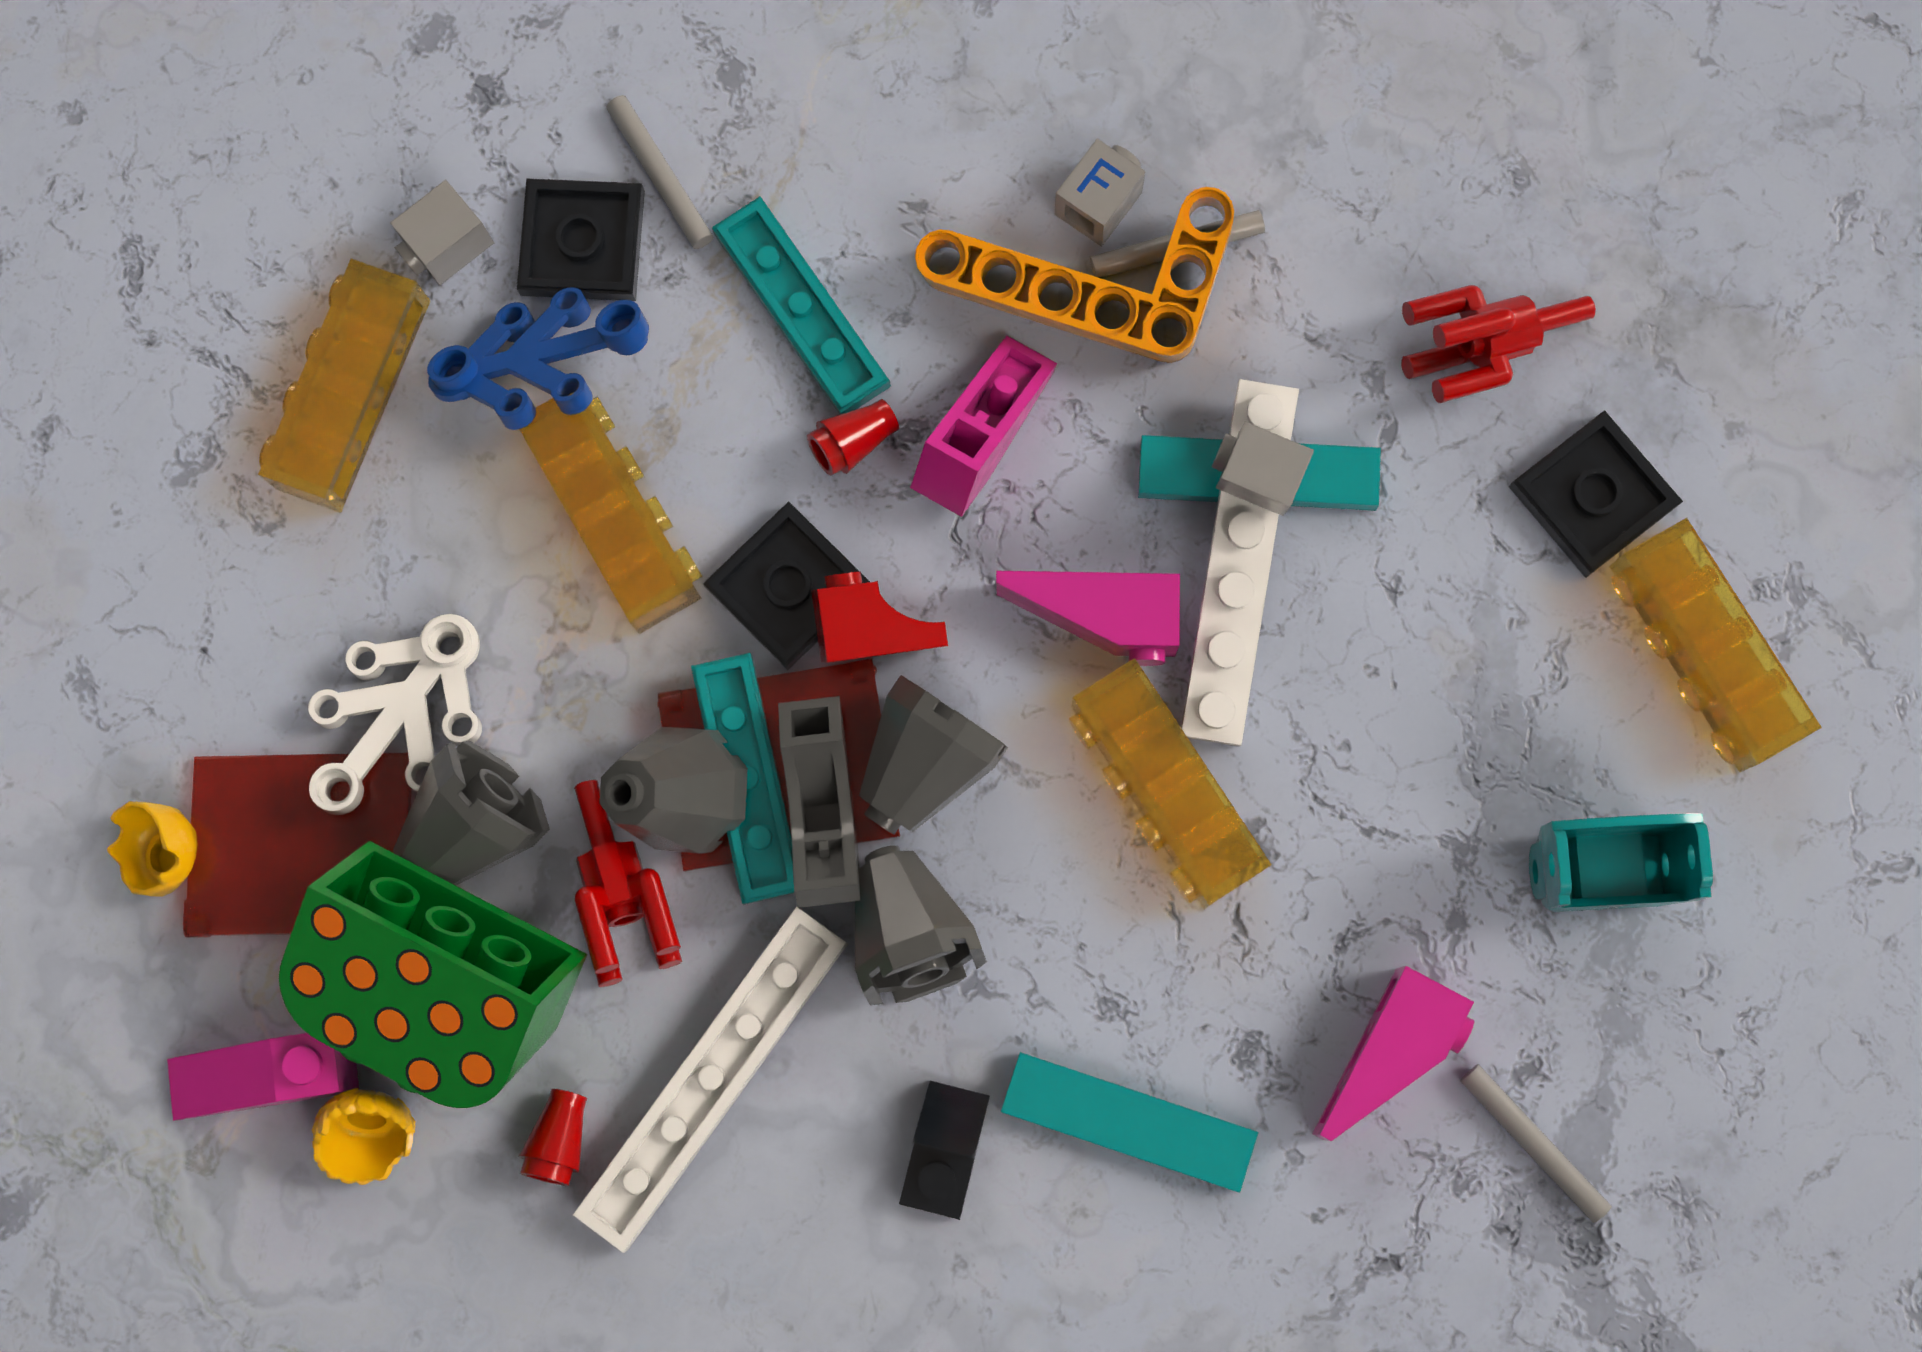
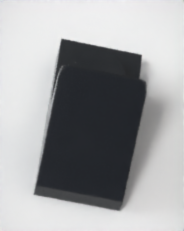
M929 1081L912 1142L914 1145L899 1201L900 1205L960 1220L990 1095Z

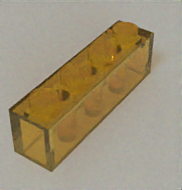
M350 259L344 275H338L331 286L328 298L330 308L322 327H317L309 337L306 346L307 362L299 380L292 382L285 393L282 405L283 418L276 434L270 435L263 444L259 457L261 469L258 473L261 478L276 490L340 513L343 510L430 304V299L416 281L354 259Z
M598 396L592 399L591 404L584 411L574 415H567L561 412L552 398L537 406L533 421L519 430L629 622L641 634L702 599L693 582L703 576L685 545L674 551L663 532L674 526L657 497L653 496L645 501L634 482L643 478L644 475L628 447L625 446L616 451L606 433L614 429L615 425Z
M1687 518L1625 552L1609 566L1614 574L1612 576V584L1617 595L1625 605L1636 608L1647 626L1644 632L1650 647L1661 659L1667 658L1680 678L1677 681V685L1683 699L1694 711L1702 712L1713 730L1711 741L1724 761L1729 764L1734 763L1739 772L1745 771L1822 728Z
M1135 658L1072 698L1071 708L1075 715L1068 718L1074 732L1087 749L1096 745L1109 765L1102 769L1105 779L1121 801L1130 796L1142 814V817L1135 821L1139 831L1154 852L1162 847L1176 866V869L1169 872V875L1188 904L1198 900L1205 910L1266 871L1272 865Z

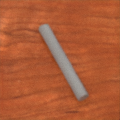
M624 95L615 97L607 104L606 109L692 247L700 249L708 245L714 238L627 97Z
M1260 210L1234 217L1228 243L1265 233L1264 220ZM1224 220L1195 227V229L1206 233L1213 232L1221 227ZM1172 234L1090 256L1094 276L1103 278L1163 261Z
M1479 1064L1475 1065L1461 1078L1462 1084L1593 1223L1599 1221L1609 1212L1612 1206Z

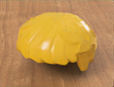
M358 1088L347 1090L328 1100L319 1109L311 1130L313 1133L314 1161L318 1163L317 1165L321 1171L326 1172L328 1178L340 1179L342 1183L352 1184L357 1182L359 1185H366L373 1180H385L390 1175L393 1165L398 1164L402 1156H409L416 1121L412 1117L409 1108L399 1097L395 1099L389 1094L374 1090H358Z

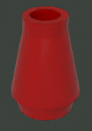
M880 399L872 405L818 421L816 423L817 429L807 434V441L815 459L828 475L832 476L839 471L847 474L889 435L898 431L899 423L891 407L886 401Z
M551 1089L548 1101L518 1156L524 1159L520 1171L521 1175L551 1184L569 1186L572 1173H578L580 1169L583 1114L587 1101L586 1097L565 1090Z

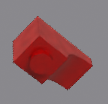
M861 571L824 576L826 588L811 591L821 662L829 663L948 646L945 622L919 621L896 611L881 596L878 581L862 583Z

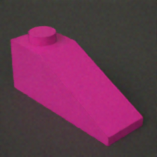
M1006 335L925 441L910 488L962 517L991 477L1054 373L1057 363Z
M996 571L997 596L1115 656H1129V664L1137 666L1165 664V657H1175L1180 646V574Z
M1408 966L1397 968L1312 1134L1322 1140L1333 1141L1446 1059L1450 1050L1458 1054L1467 1042L1475 1023L1473 1019L1467 1017L1474 1002Z
M308 1033L270 1038L167 1059L173 1121L331 1097L354 1088L359 1090L357 1063L346 1059L339 1051L316 1040Z

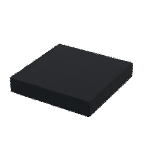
M526 178L517 291L520 296L553 297L562 289L575 287L582 291L586 299L636 301L645 196L642 183Z
M1605 410L1515 479L1509 486L1512 492L1585 578L1683 502Z
M788 501L719 567L703 585L788 671L818 642L811 591L826 588L824 576L858 572L859 570ZM861 573L862 583L870 582V581Z

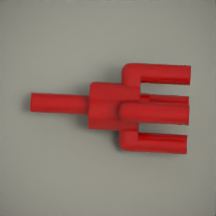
M1468 285L1405 302L1402 306V314L1409 326L1460 313L1461 319L1435 325L1433 328V339L1437 347L1403 356L1401 360L1402 371L1406 378L1412 379L1470 361L1479 367L1434 380L1432 382V394L1438 403L1507 385L1513 377L1510 359L1533 353L1535 347L1542 345L1545 331L1593 319L1596 313L1594 301L1590 296H1584L1536 309L1535 303L1529 297L1520 295L1487 304L1481 289L1475 285Z
M587 780L577 784L574 789L592 849L576 859L583 887L577 890L574 900L599 987L611 986L623 980L609 927L628 925L640 920L642 917H644L658 968L667 969L682 962L679 952L681 946L659 874L651 868L643 869L634 841H615L608 814L600 805L598 781Z

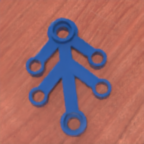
M568 287L560 290L553 296L550 306L536 321L525 304L520 302L510 303L498 311L495 321L469 348L454 345L440 350L432 357L428 364V384L433 394L439 400L456 402L471 397L494 409L504 426L511 430L521 429L529 425L535 418L536 407L523 389L513 388L507 390L490 380L508 374L550 394L564 414H578L584 411L593 399V394L586 381L580 374H565L547 364L609 348L620 355L635 354L643 349L648 341L649 324L637 303L631 300H618L601 310L596 318L595 327L552 338L562 326L567 328L579 326L588 319L591 313V307L582 291L575 287ZM506 340L514 343L507 351L495 354Z

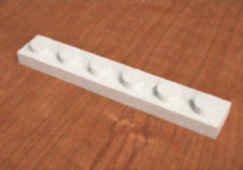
M1239 379L1229 435L1237 438L1240 429L1246 421L1291 440L1299 389ZM1221 490L1219 491L1179 736L1241 746L1279 514Z
M796 906L573 1216L622 1253L626 1252L848 943Z

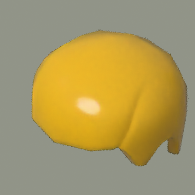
M129 801L114 811L110 818L114 824L120 827V834L118 839L108 846L107 851L120 865L121 879L133 894L163 897L175 891L191 872L196 858L197 835L191 823L180 810L151 802Z

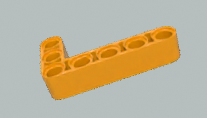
M1214 187L1195 189L1186 196L1181 205L1152 294L950 230L939 229L929 232L924 236L916 248L915 260L918 270L931 287L938 291L1153 360L1172 363L1187 356L1194 346L1231 235L1234 208L1227 194ZM1202 206H1212L1222 214L1224 222L1216 231L1209 233L1201 232L1191 224L1190 216L1192 212ZM944 247L955 249L960 254L959 264L955 270L945 275L930 271L929 263L933 253ZM1191 262L1200 266L1205 275V279L1200 286L1192 290H1184L1174 284L1171 279V273L1181 263ZM1006 265L1016 272V281L1013 286L1001 293L988 290L984 284L988 271L995 266ZM1063 283L1073 291L1072 300L1067 307L1062 310L1052 311L1042 306L1040 296L1044 288L1049 284ZM1111 300L1125 304L1130 312L1126 323L1116 329H1107L1096 320V312L1099 307ZM1170 318L1181 322L1186 330L1184 340L1174 347H1163L1158 344L1152 336V330L1160 320Z

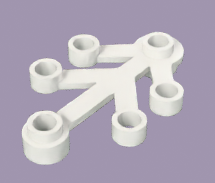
M454 614L440 615L430 620L424 626L419 637L381 644L359 641L348 649L345 657L348 669L357 678L365 681L378 678L387 666L419 663L405 681L340 693L331 689H323L311 697L308 704L309 714L316 723L327 729L340 727L350 716L382 711L343 763L325 764L312 775L309 783V793L313 802L318 807L333 815H344L353 811L363 798L364 786L362 780L403 726L405 728L409 764L405 770V779L407 784L418 793L420 785L416 783V774L422 767L429 766L431 760L435 757L426 696L440 677L448 710L442 721L444 735L457 746L463 741L475 743L480 738L482 724L480 719L471 710L466 668L478 656L480 639L476 629L467 619ZM446 638H459L460 647L455 653L450 655L441 653L440 647ZM362 653H375V662L370 668L366 670L357 669L356 662ZM328 700H337L339 705L337 713L330 718H321L319 713L321 705ZM463 717L470 718L472 721L470 732L464 736L453 735L452 726L454 722ZM338 782H348L350 787L348 796L342 801H332L330 796L332 787Z

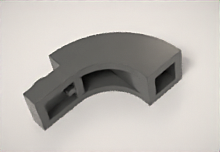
M840 696L778 703L780 749L790 811L794 892L797 907L860 901L857 833Z

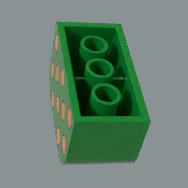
M368 841L307 887L281 961L279 986L284 1004L292 1018L306 1033L316 1040L339 1051L346 1059L354 1063L363 1064L390 1078L406 1091L418 1093L443 1106L471 1108L482 1105L494 1098L553 1035L562 1018L587 954L391 851Z

